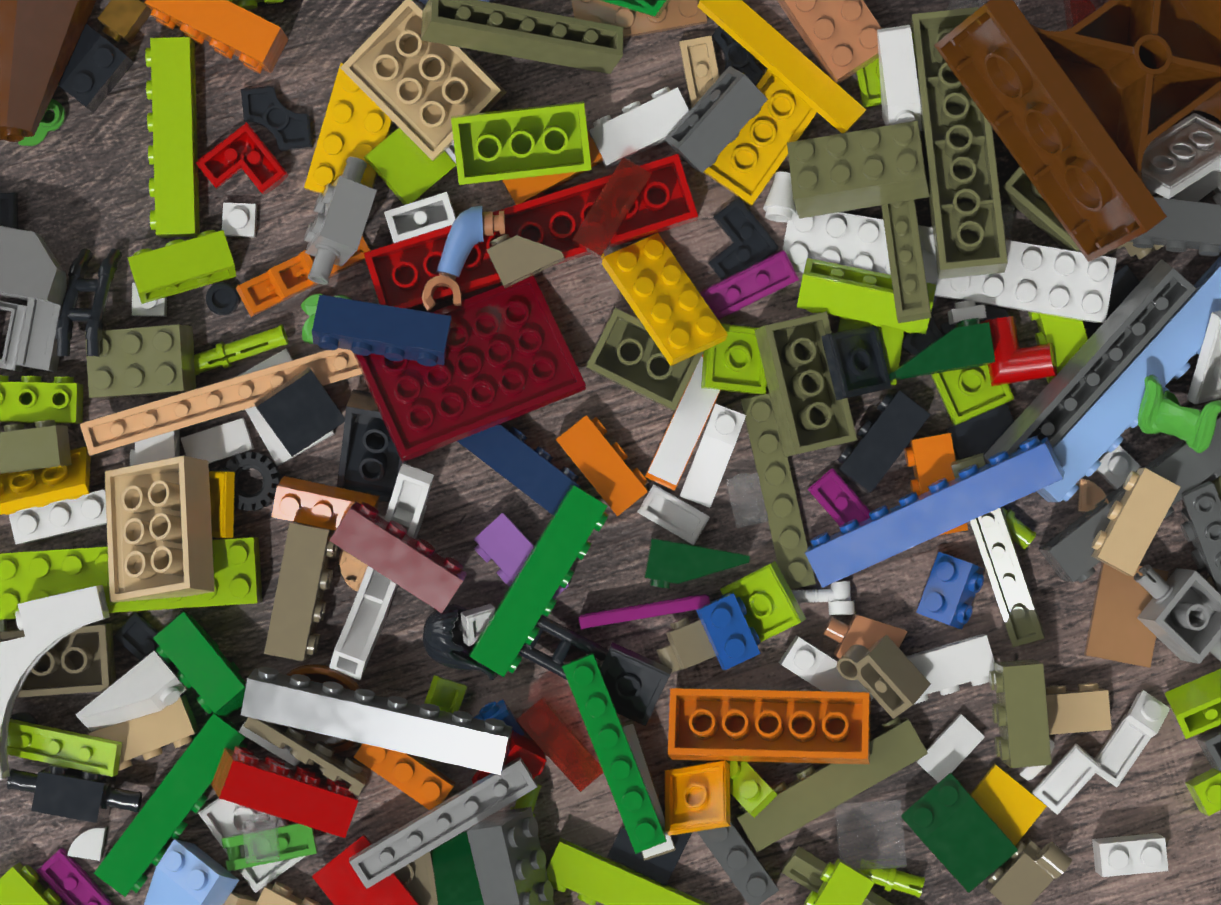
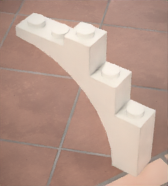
M402 464L384 520L387 522L392 520L406 528V534L416 539L426 511V502L434 475L422 469ZM369 566L366 569L349 616L335 646L329 667L358 680H361L383 629L391 601L398 587L397 584Z
M103 585L18 604L19 611L15 613L16 622L19 630H24L25 637L0 642V780L10 777L7 757L8 725L15 699L26 677L41 657L62 638L85 625L110 617Z

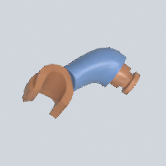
M474 206L463 211L456 218L447 236L437 272L440 274L430 279L423 290V305L428 312L436 305L433 299L435 290L442 286L452 289L453 304L455 306L462 305L461 290L455 282V278L460 276L473 246L479 242H484V236H493L496 231H500V235H505L504 211H499V215H493V211L483 212V206Z

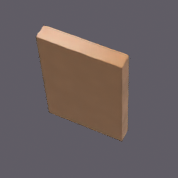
M1103 562L1101 563L1084 655L1150 668L1156 636L1137 617L1153 596L1134 580V576L1125 575ZM1138 566L1135 574L1138 573L1140 576H1142L1143 574L1140 573L1138 570L1143 566ZM1152 568L1160 577L1167 581L1169 571Z

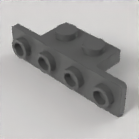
M1208 481L1182 494L1186 508L1180 510L1184 519V523L1180 524L1187 541H1192L1195 550L1191 551V556L1198 569L1204 568L1212 577L1217 592L1221 595V501L1215 485Z

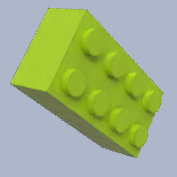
M584 101L451 117L459 185L592 170Z

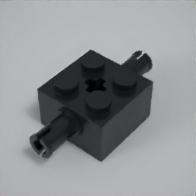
M50 764L49 767L39 771L38 774L12 768L10 770V777L7 780V789L34 793L31 811L98 823L108 817L111 807L138 813L142 802V792L115 788V776L111 777Z

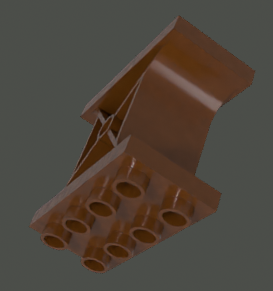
M990 0L934 45L1088 262L1148 232L1167 217L1142 180V159L1148 145L1193 110L1209 113L1217 117L1221 123V0H1106L1099 9L1072 28L1063 31H1047L1030 24L1013 0Z

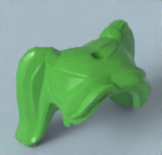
M1155 375L1145 377V391L1138 413V426L1141 431L1146 434L1162 432L1186 441L1189 448H1192L1196 453L1204 452L1210 446L1213 439L1217 416L1221 412V400L1207 403L1201 411L1182 407L1177 397L1169 390L1163 393L1162 385Z

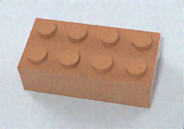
M777 0L825 74L837 84H840L857 73L858 70L879 58L877 30L882 28L863 0Z

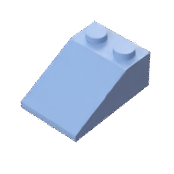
M174 839L155 868L144 905H223L239 879L195 844Z

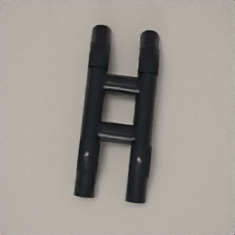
M82 249L77 258L73 260L69 268V280L60 319H58L56 325L57 356H70V341L72 340L74 325L72 322L87 321L85 333L87 356L100 357L102 321L111 281L114 279V274L118 268L117 265L122 257L120 250L111 249L107 257L103 259L99 267L98 279H84L88 264L93 256L90 250ZM79 292H95L92 308H76Z
M541 615L535 625L540 628L531 645L524 643L518 653L522 657L567 680L562 665H564L563 662L572 646L587 654L594 653L595 658L601 661L605 659L608 650ZM543 631L561 639L552 657L534 648Z

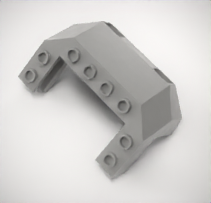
M0 226V296L28 301L16 365L57 372L60 356H57L56 325L58 319H60L67 289L66 272L38 233Z

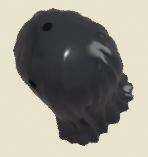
M448 604L443 613L437 610L433 611L427 617L423 628L422 641L427 654L433 660L446 667L458 670L481 671L488 675L490 680H494L498 675L496 672L469 657V653L475 644L468 646L464 643L461 612L468 609L457 604Z

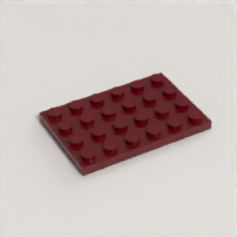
M534 275L507 288H504L502 285L465 299L460 306L452 304L432 312L451 316V333L444 365L437 364L436 366L429 367L421 365L414 360L392 361L385 358L384 355L371 353L368 356H362L353 353L402 462L586 389L581 373Z

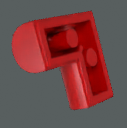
M247 122L195 162L216 189L240 170L246 173L262 195L275 189L288 177V173Z
M1014 316L981 321V323L989 322L995 356V362L988 365L992 387L1057 375L1052 343L1020 348Z

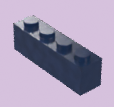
M319 295L312 328L313 344H317L326 350L347 349L362 356H368L371 353L384 355L385 358L392 361L414 360L421 365L429 367L436 366L437 364L444 365L451 333V316Z
M498 424L457 441L552 515L556 512L571 485L579 489L581 488L576 483L580 477L565 466L558 470L550 463L554 457L539 446L532 450L524 443L528 437L513 426L508 431Z

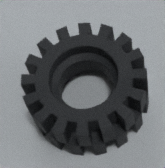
M246 452L239 453L233 459H229L226 462L227 465L221 472H235V508L256 511L271 505V502L275 499L277 485L280 482V478H282L281 473L277 469L278 466L270 460L271 458L261 453ZM246 469H256L263 477V486L255 494H247L239 486V476Z

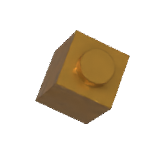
M110 0L98 17V20L105 25L102 31L112 39L119 42L123 38L131 43L149 18L151 9L140 0Z

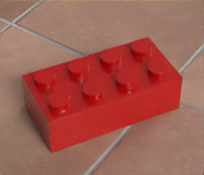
M235 746L234 750L224 749L211 784L220 799L342 838L346 837L359 800L349 791L350 787L346 786L347 783L345 781L337 780L334 782L327 778V781L315 776L316 772L301 766H297L295 771L284 766V761L267 756L264 761L253 756V751L243 747Z

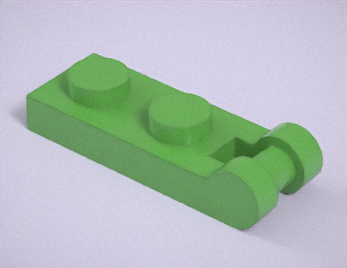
M298 823L221 838L222 846L227 849L229 859L226 860L227 871L318 853L314 828ZM248 844L250 856L241 857L239 846Z

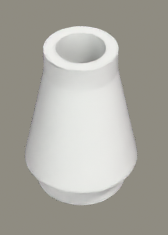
M788 172L775 173L773 184L763 207L766 211L765 217L768 220L788 222L791 221L792 213L795 214L791 174Z

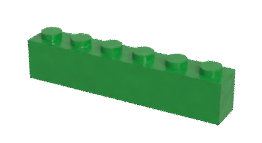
M571 485L470 651L469 657L502 677L506 675L507 671L512 674L514 673L523 658L518 653L524 643L531 645L540 630L535 625L543 614L547 617L555 606L557 599L553 598L558 587L565 588L572 578L574 571L570 568L575 559L579 558L582 560L592 543L587 540L592 531L595 529L599 532L609 516L605 513L607 505L578 487Z
M594 653L562 665L635 854L667 842Z
M213 713L93 874L124 897L131 890L137 894L149 878L144 873L151 864L154 866L158 865L167 851L164 846L172 837L177 840L189 825L184 820L191 810L197 814L207 801L208 797L204 793L213 782L224 749L234 750L235 746L243 748L248 746L244 742L246 737L239 733L240 728L224 716Z

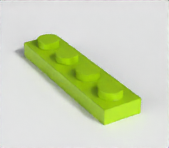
M10 719L7 755L111 777L118 775L122 742Z

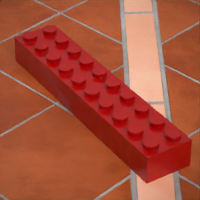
M679 154L493 212V215H499V211H504L505 234H509L510 238L517 235L560 250L565 260L558 264L685 225L698 219ZM452 225L364 253L380 305L411 310L425 307L422 300L423 290L430 279L440 274L437 272ZM500 231L494 232L493 236H484V242H479L473 246L460 276L455 278V282L461 290V295L502 282L487 252V249L492 247L490 242L502 236ZM446 286L439 287L434 292V302L438 303L453 298V291Z

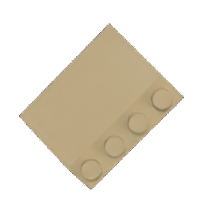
M405 0L340 68L434 161L454 143L451 124L452 116L488 112L507 92L464 48L422 41V11L424 8L416 0Z
M179 456L105 471L110 602L186 597L215 592L209 462L193 457Z

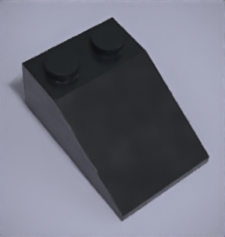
M86 24L58 85L94 113L134 62Z
M353 389L346 406L337 487L380 496V501L390 502L402 464L408 465V460L405 462L401 461L371 392Z

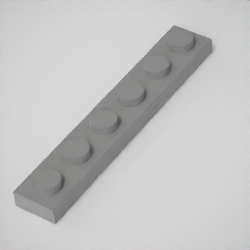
M519 756L504 766L501 775L491 773L353 855L349 858V863L367 889L537 788V783Z

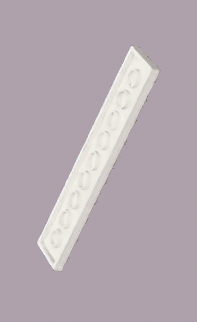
M795 206V214L792 213L791 221L787 222L783 250H785L795 272L803 274L807 258L891 275L883 219L841 212L799 219ZM918 225L926 282L937 284L935 296L963 301L974 300L975 303L1103 324L1106 321L1117 258L1100 256L1088 262L1082 252L1005 240L1008 261L1005 273L938 279L933 228Z

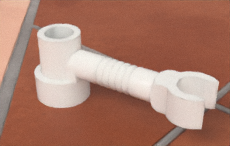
M850 581L834 582L831 584V589L791 590L798 603L828 602L829 615L855 614V603L851 601Z

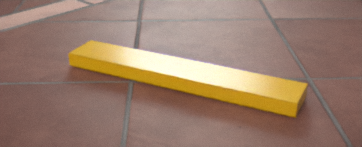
M742 0L699 1L697 5L699 9L841 134L846 133L865 113L866 109L745 2Z

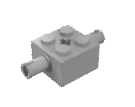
M348 157L343 175L339 176L332 185L328 183L324 193H320L316 200L314 211L318 212L314 223L310 222L304 236V241L308 242L305 253L315 256L311 271L308 274V279L315 283L327 285L333 265L342 267L358 250L377 192L373 188L360 184L364 170L367 167V163L360 158Z
M1149 564L1140 568L1138 571L1143 575L1140 576L1136 573L1134 580L1153 597L1137 619L1180 660L1200 664L1207 654L1211 652L1221 662V595L1195 570L1176 568L1168 580L1165 581Z

